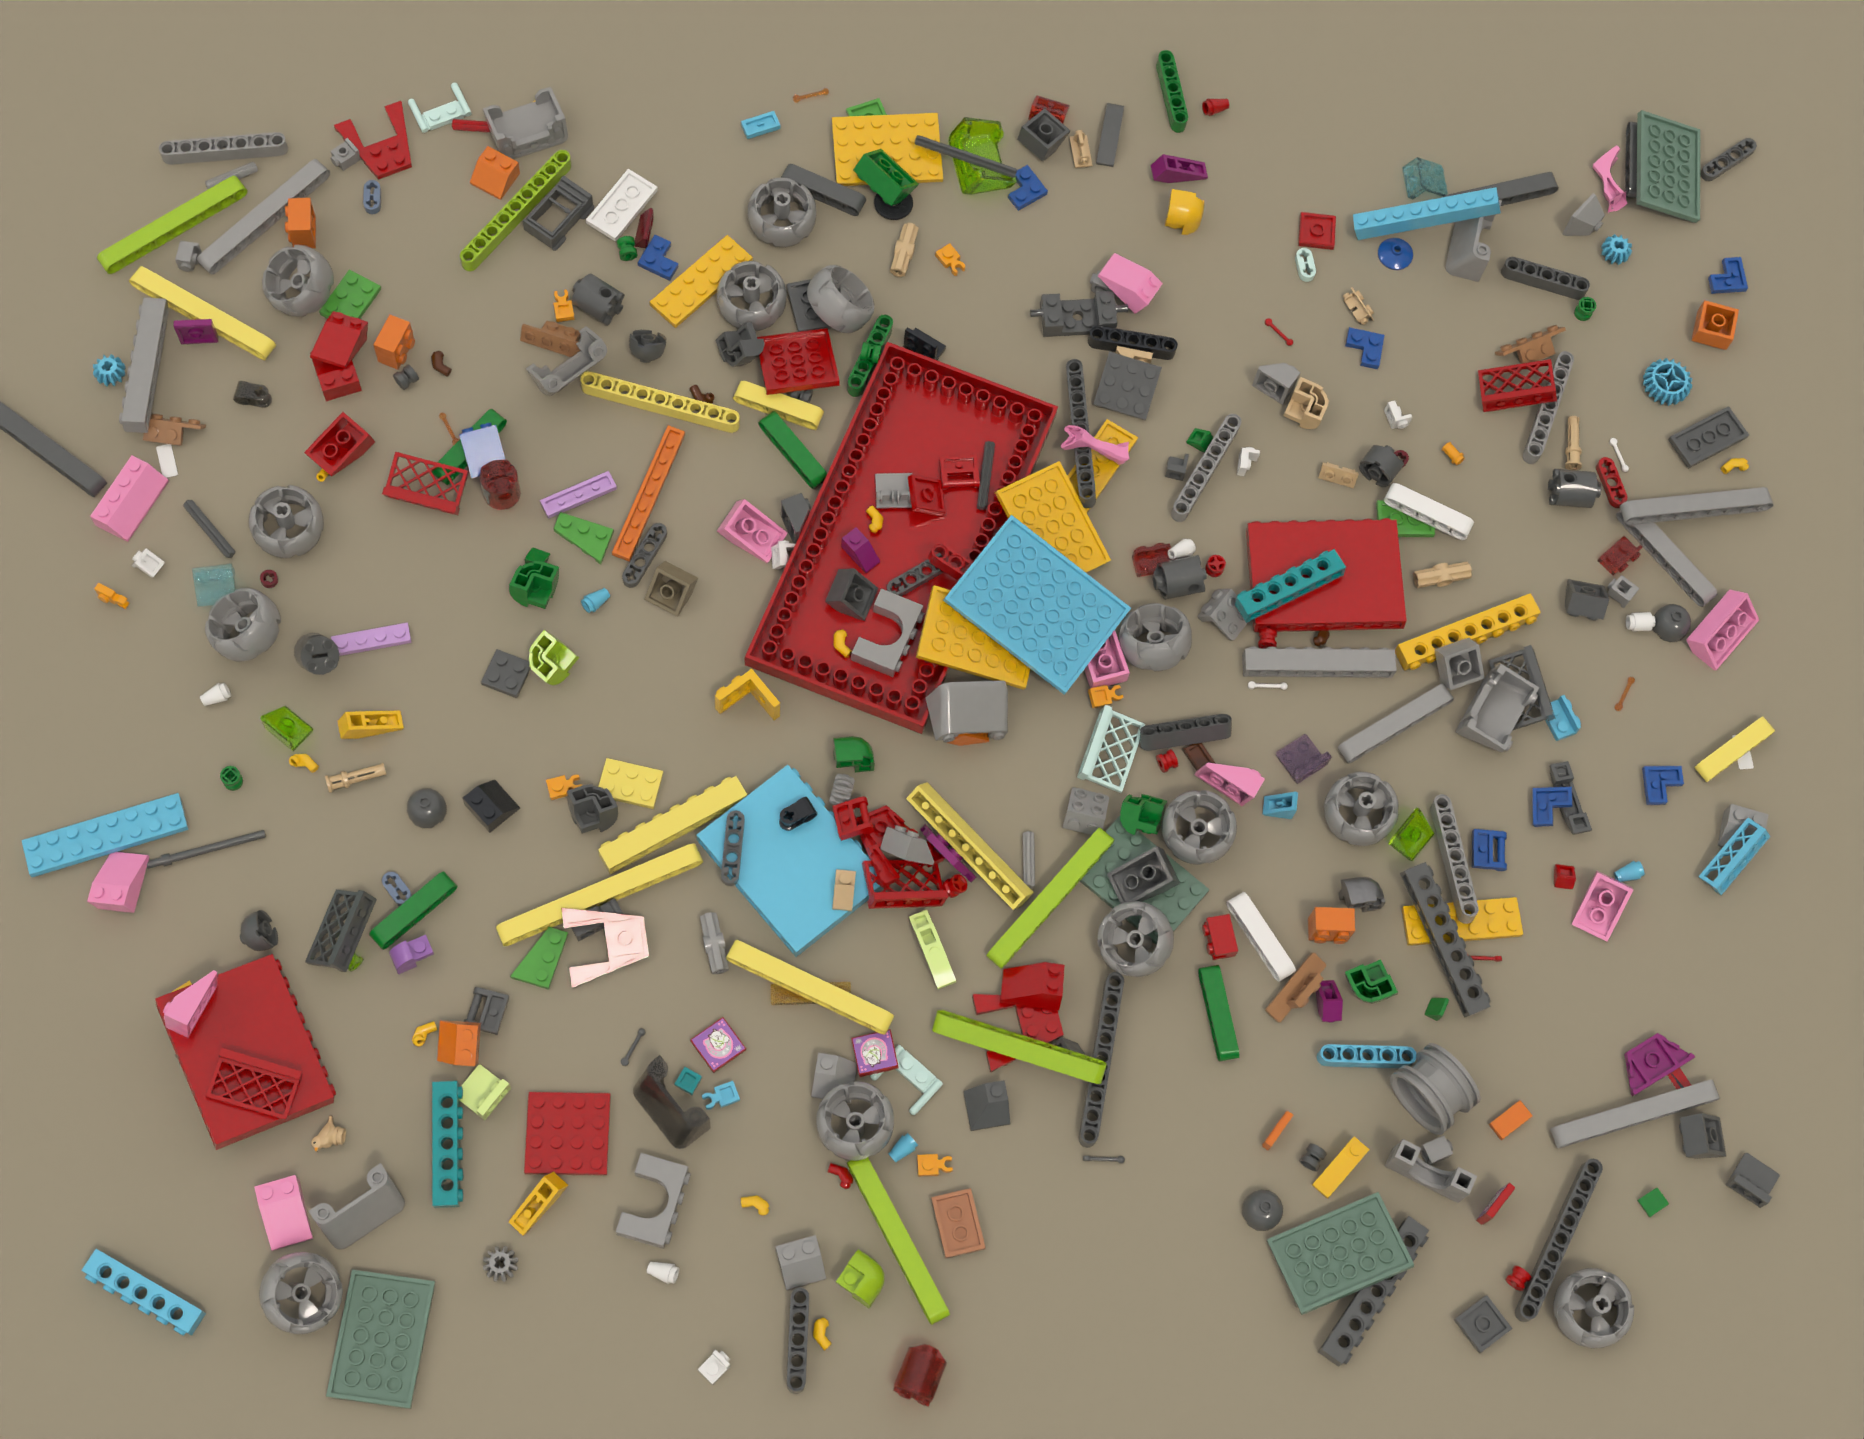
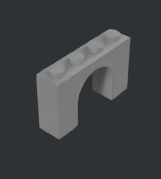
M881 589L874 603L873 612L894 620L900 626L902 635L898 641L891 645H878L859 637L851 653V660L893 677L895 672H899L902 667V656L908 654L910 649L908 643L910 639L914 640L918 629L915 628L917 623L921 624L925 613L922 612L923 605Z
M1404 1139L1392 1148L1385 1167L1457 1203L1470 1194L1477 1178L1476 1175L1460 1167L1454 1171H1444L1435 1168L1418 1157L1421 1150L1420 1147Z
M641 1153L636 1166L635 1176L662 1185L669 1195L668 1204L665 1210L654 1218H641L622 1212L616 1229V1235L664 1249L665 1244L669 1245L672 1232L669 1231L671 1225L676 1224L679 1214L676 1212L677 1205H682L685 1195L682 1189L684 1185H688L691 1173H688V1166Z

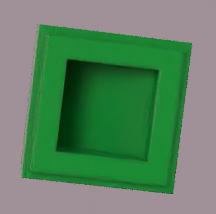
M1195 428L1186 442L1205 453L1213 440V436L1210 431Z
M532 547L524 559L525 564L532 563L534 560L547 563L550 553Z
M1432 998L1425 1011V1015L1436 1021L1440 1020L1446 1010L1449 999Z
M1658 1188L1653 1189L1637 1200L1649 1217L1669 1205Z

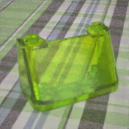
M964 117L951 132L949 146L1002 163L997 146L1004 135L1000 121ZM953 158L963 194L972 195L1008 189L1017 182L1016 176L1012 178Z

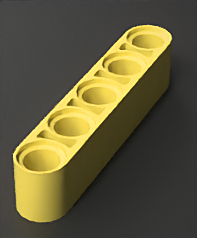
M740 381L733 397L734 401L741 405L766 414L775 411L781 419L812 430L818 428L824 411L818 406L781 393L766 395L764 387L747 381Z
M1762 716L1698 763L1694 768L1708 782L1775 732V729Z

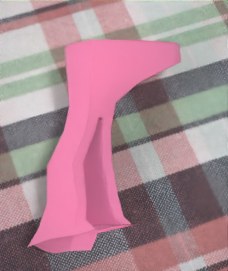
M1618 146L1613 147L1593 164V169L1600 176L1604 185L1603 195L1608 201V213L1618 211L1628 204L1626 201V191L1624 192L1620 189L1610 173V169L1618 160L1617 155L1620 151Z
M1068 425L1064 428V431L1069 434L1067 440L1061 444V448L1064 450L1089 447L1118 465L1124 464L1129 459V442L1115 445L1094 438L1081 427Z

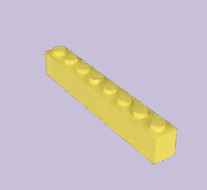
M737 776L733 778L727 777L718 786H710L705 789L703 794L691 796L687 799L686 803L674 805L669 809V812L657 814L652 818V821L648 823L643 822L637 825L635 830L620 834L617 837L618 839L603 843L598 849L599 856L608 872L612 874L723 815L744 799L747 793Z
M928 782L918 785L906 798L1013 910L1021 907L1032 896L1034 892Z

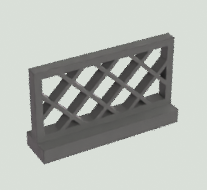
M1532 645L1524 647L1523 650L1489 660L1491 670L1495 668L1494 664L1503 662L1507 664V668L1512 666L1518 669L1519 672L1517 674L1519 675L1522 672L1530 676L1529 681L1539 687L1536 693L1538 694L1536 699L1538 705L1535 702L1533 704L1530 703L1526 713L1521 714L1524 716L1521 722L1517 723L1513 730L1544 720L1556 719ZM1523 655L1525 661L1521 668L1512 664L1515 657ZM1534 706L1540 709L1542 716L1532 718L1528 715Z
M336 889L305 962L310 965L335 968L341 972H347L377 899L361 890L352 892ZM344 896V901L338 905L340 897ZM347 907V911L341 915L340 911ZM336 914L337 919L330 923L331 918ZM339 924L340 929L333 933L332 929ZM328 933L329 937L323 941L324 935ZM331 943L332 947L325 951V947ZM320 951L321 955L314 960L316 953Z

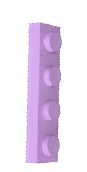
M609 471L546 497L540 500V503L549 519L560 514V512L563 513L617 490V486Z
M408 623L331 636V640L338 647L339 656L412 643Z

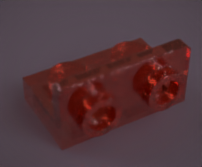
M1036 95L1028 120H1031L1045 108L1064 124L1070 105Z
M1623 536L1597 561L1614 576L1618 571L1622 573L1629 566L1628 562L1636 561L1641 556L1639 552L1643 547L1641 545L1635 547Z
M1158 543L1152 547L1140 546L1134 550L1132 560L1137 577L1153 575L1158 563L1172 560L1168 556V550L1171 549L1170 543Z

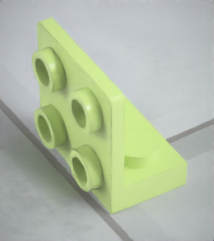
M478 1065L461 1085L463 1087V1099H459V1101L486 1120L511 1090V1087L504 1079L500 1080L482 1065Z

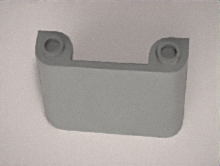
M551 87L539 90L535 95L536 102L502 112L501 108L497 105L483 108L484 116L497 151L512 159H516L562 144L568 139L566 120Z
M1495 215L1455 222L1446 261V271L1450 275L1479 282L1491 254V250L1486 244L1478 242L1479 236L1483 229L1490 230Z
M587 326L579 331L581 340L576 345L580 352L552 372L546 365L543 368H539L534 363L526 368L543 394L547 396L556 394L606 356L607 347L605 343Z
M1499 664L1485 676L1460 721L1456 733L1496 751H1508L1513 744L1510 734L1524 708L1536 701L1538 697L1536 693L1539 687L1503 664Z
M1006 681L948 682L938 686L926 697L936 741L951 742L959 734L988 733L990 738L1000 740L1008 733V689Z
M381 1163L372 1168L367 1174V1182L371 1189L336 1213L326 1203H321L309 1210L317 1225L336 1249L349 1247L403 1210L405 1200Z

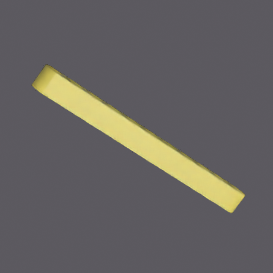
M688 844L504 921L496 926V930L503 946L512 945L547 930L548 927L553 928L562 924L561 908L589 910L595 906H601L614 898L617 901L701 865L703 859L696 844Z

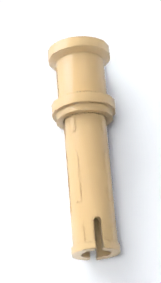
M1570 416L1567 419L1568 447L1565 450L1567 455L1565 468L1567 470H1579L1582 467L1580 462L1582 450L1579 447L1580 419L1577 416Z
M381 763L380 765L349 773L341 771V774L330 777L326 775L325 779L329 793L338 788H349L350 784L386 775L384 764ZM375 771L374 773L358 777V775Z

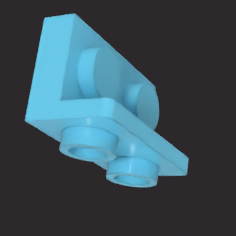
M1562 695L1558 700L1551 702L1556 719L1545 720L1556 741L1576 734L1581 728L1580 719L1578 716H1575L1571 702L1566 699L1565 695Z

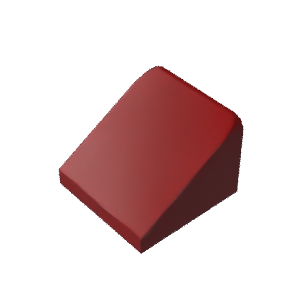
M1555 864L1554 887L1573 889L1576 882L1574 866Z

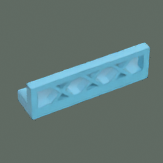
M1747 818L1703 870L1699 878L1712 886L1715 892L1722 895L1771 836L1765 828ZM1749 825L1757 829L1753 835L1745 836V830ZM1737 841H1743V847L1740 850L1733 851L1732 845ZM1730 855L1731 861L1726 865H1720V859L1723 856ZM1718 870V876L1714 881L1706 877L1710 871Z

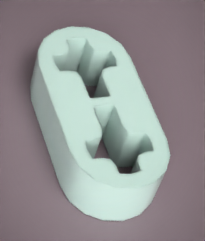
M1301 248L1295 256L1297 271L1302 281L1309 282L1313 280L1316 274L1314 259L1309 249ZM1301 255H1304V257H1307L1305 262H1304V258L1301 257ZM1306 268H1307V272L1310 273V275H1307V273H1304V271H1305Z

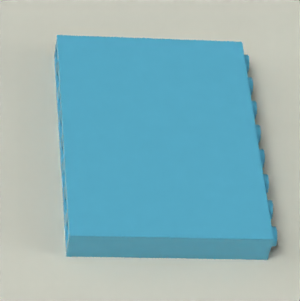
M786 765L696 836L698 843L722 870L727 816L731 811L735 810L743 813L745 823L739 880L735 886L792 954L797 957L869 900L862 863L863 861L871 860L868 854L866 855L861 850L863 848L856 839L848 838L841 841L834 813L824 807V801L812 793L813 789L807 782L803 783L799 772L795 768L791 769L789 765ZM808 797L818 813L817 816L793 830L786 831L782 829L779 824L781 811L799 799ZM734 816V819L730 820L733 821V829H737V822L741 820H738V816ZM732 834L728 838L729 842L733 844L737 843L740 839L736 834ZM729 853L726 857L729 862H735L738 858L735 853ZM729 867V874L727 875L730 880L736 877L732 875L733 867ZM869 867L870 872L877 876L874 867ZM836 869L856 871L852 911L832 909ZM876 882L873 884L874 892H879L883 889Z

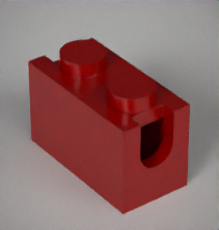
M1230 914L1206 918V922L1202 925L1204 936H1207V952L1212 956V960L1235 957L1238 953V947Z

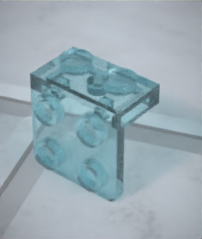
M1417 157L1402 167L1408 198L1415 199L1425 191L1443 197L1448 194L1444 170L1440 164Z

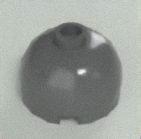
M635 330L633 335L630 334L629 348L631 353L637 359H640L641 362L650 363L662 356L667 339L659 332L657 335L652 334V330Z
M1667 604L1655 613V626L1652 628L1654 633L1661 636L1660 639L1663 641L1678 642L1690 630L1691 618L1687 610L1682 606Z
M422 788L410 796L407 802V813L410 820L420 828H433L434 825L444 820L447 814V805L443 796L436 790Z
M263 910L253 912L241 923L240 940L254 951L269 950L278 944L276 927L271 928L270 922H272V919Z
M1261 1189L1252 1192L1246 1197L1242 1205V1215L1249 1227L1256 1231H1268L1279 1224L1283 1216V1205L1275 1193L1270 1190Z

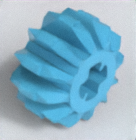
M1616 234L1612 235V237L1608 236L1601 246V255L1606 256L1605 261L1610 260L1611 265L1614 262L1618 265L1622 262L1625 263L1632 254V244L1628 243V238L1623 239L1622 235L1619 237Z
M103 354V359H97L98 364H93L94 377L97 378L100 384L104 383L107 387L110 383L115 386L116 381L122 382L121 377H124L126 374L124 363H122L119 357L115 358L112 354L108 358Z

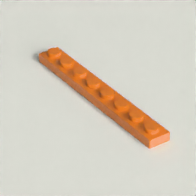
M667 426L614 546L613 556L630 562L684 439L685 431Z

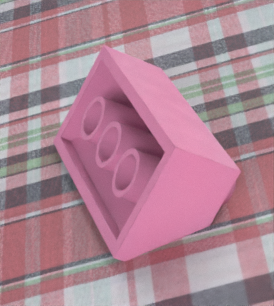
M131 455L90 517L95 526L128 542L169 480L147 462Z
M1729 590L1686 639L1692 653L1713 670H1717L1759 621L1748 593Z

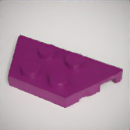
M926 824L920 828L929 842L971 883L977 878L961 861L963 857L953 848H948L950 844L940 834L936 835Z
M1659 1033L1626 1052L1624 1056L1632 1097L1694 1059V1054H1688L1680 1049L1679 1045L1668 1041L1666 1037Z

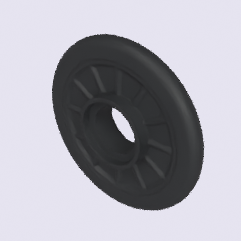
M877 193L874 199V206L882 217L889 220H899L905 218L911 212L913 198L909 194L898 205L890 206Z

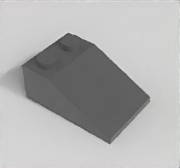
M1158 846L1107 873L1120 903L1128 901L1142 902L1180 884L1164 849Z

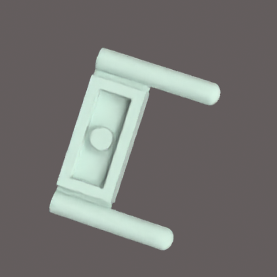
M452 83L451 88L458 101L455 100L423 112L422 115L415 100H408V104L422 133L450 124L453 119H463L464 116L468 117L472 114L457 83Z
M898 1044L895 1052L899 1068L896 1070L923 1093L909 1110L911 1115H916L943 1083ZM884 1072L872 1074L870 1077L875 1081Z

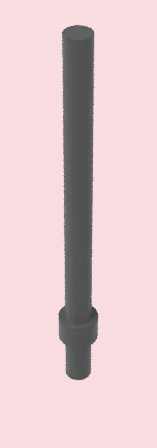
M264 830L171 855L167 853L161 855L160 858L149 860L147 868L150 869L164 865V867L172 865V862L266 837Z

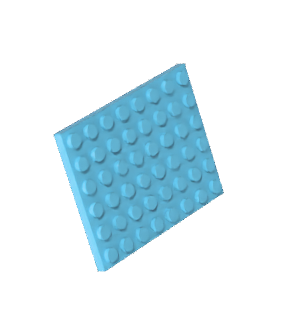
M1012 515L943 600L1064 695L1131 609L1126 603Z

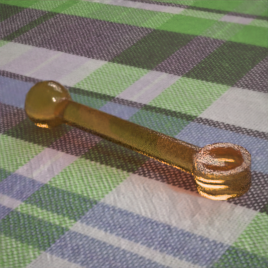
M824 88L822 91L802 96L794 95L793 101L798 103L800 99L821 94L828 95L829 90Z
M442 412L439 414V418L443 420L453 439L452 443L455 445L459 439L455 437L446 419V414Z
M1634 677L1628 678V684L1619 703L1615 705L1616 711L1622 710L1624 699L1631 685L1635 682Z

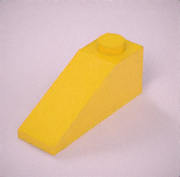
M400 710L345 712L337 721L341 739H359L404 729Z
M1354 1136L1312 1186L1328 1198L1370 1149Z
M555 1172L545 1175L512 1216L509 1223L524 1236L557 1201L568 1187V1184Z

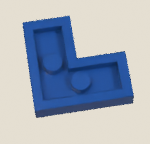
M1026 165L1017 170L1014 179L1020 188L1008 194V199L1019 211L1047 195L1048 190L1031 168Z
M654 235L638 261L639 267L669 281L679 267L678 263L664 257L671 247V242L658 235Z
M1741 257L1724 258L1722 260L1724 274H1712L1708 277L1711 294L1746 292L1748 289Z
M1349 327L1345 346L1363 350L1360 366L1378 369L1384 335Z
M1644 766L1642 768L1647 805H1665L1668 802L1666 787L1682 786L1684 784L1682 766Z
M1572 787L1533 788L1534 827L1553 826V808L1573 807Z

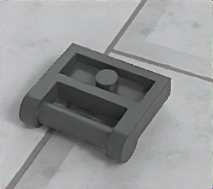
M475 987L473 991L474 998L467 1019H464V1022H476L474 1020L482 997H487L480 1021L476 1023H481L480 1031L498 1035L509 995Z

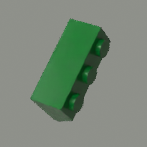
M882 149L865 153L853 169L858 178L865 181L870 186V189L878 193L883 198V201L890 206L900 203L919 185Z

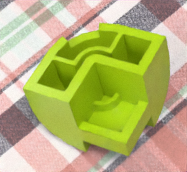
M545 630L542 631L529 649V667L550 685H557L564 681L570 675L568 671L579 659L568 646Z
M858 1249L836 1283L850 1292L854 1299L870 1308L883 1288L885 1274L882 1267L874 1259Z

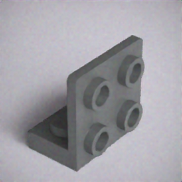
M1744 1153L1726 1185L1761 1208L1770 1202L1772 1197L1769 1194L1780 1174L1749 1153Z

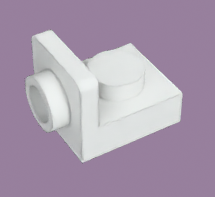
M1395 401L1388 402L1384 409L1391 429H1403L1409 425L1412 419L1411 414L1402 416L1401 409Z
M1252 447L1241 449L1238 458L1237 475L1244 476L1246 471L1250 470L1251 461H1257L1260 450H1255Z
M785 540L778 541V544L771 547L773 569H782L786 566L789 560L786 551L794 549L795 544Z
M144 549L142 552L138 551L132 558L134 563L131 566L134 568L138 567L153 578L165 562L148 549Z
M715 1350L699 1367L698 1371L713 1385L730 1368L728 1363L730 1358L723 1351L718 1353Z

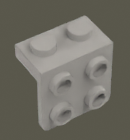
M1232 589L1216 590L1212 594L1210 601L1201 608V612L1197 616L1202 622L1213 621L1229 640H1235L1247 624L1235 606L1237 595Z
M1072 788L1063 828L1092 835L1099 827L1103 829L1109 797L1102 793H1095L1082 788Z

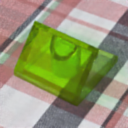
M287 706L264 714L260 718L264 728L292 751L314 730Z
M1416 807L1388 844L1409 861H1413L1435 833L1420 808Z

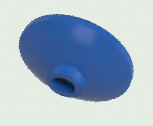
M1389 238L1380 244L1378 258L1387 268L1401 270L1408 267L1412 262L1413 250L1406 241L1400 238Z

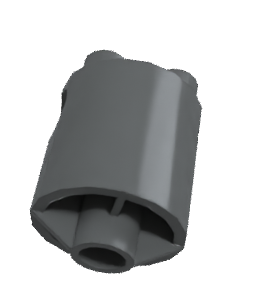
M591 273L579 279L573 286L572 304L607 326L611 323L614 315L620 314L623 309L621 303L625 294Z
M1554 469L1553 479L1548 481V490H1551L1549 505L1592 508L1595 499L1601 495V483L1598 481L1595 472Z
M1199 555L1158 563L1152 580L1155 590H1160L1162 597L1167 600L1205 592L1204 580L1207 579L1205 568L1201 569Z
M309 633L303 635L297 641L294 647V656L296 662L305 670L315 675H324L337 667L339 650L333 640L319 633Z

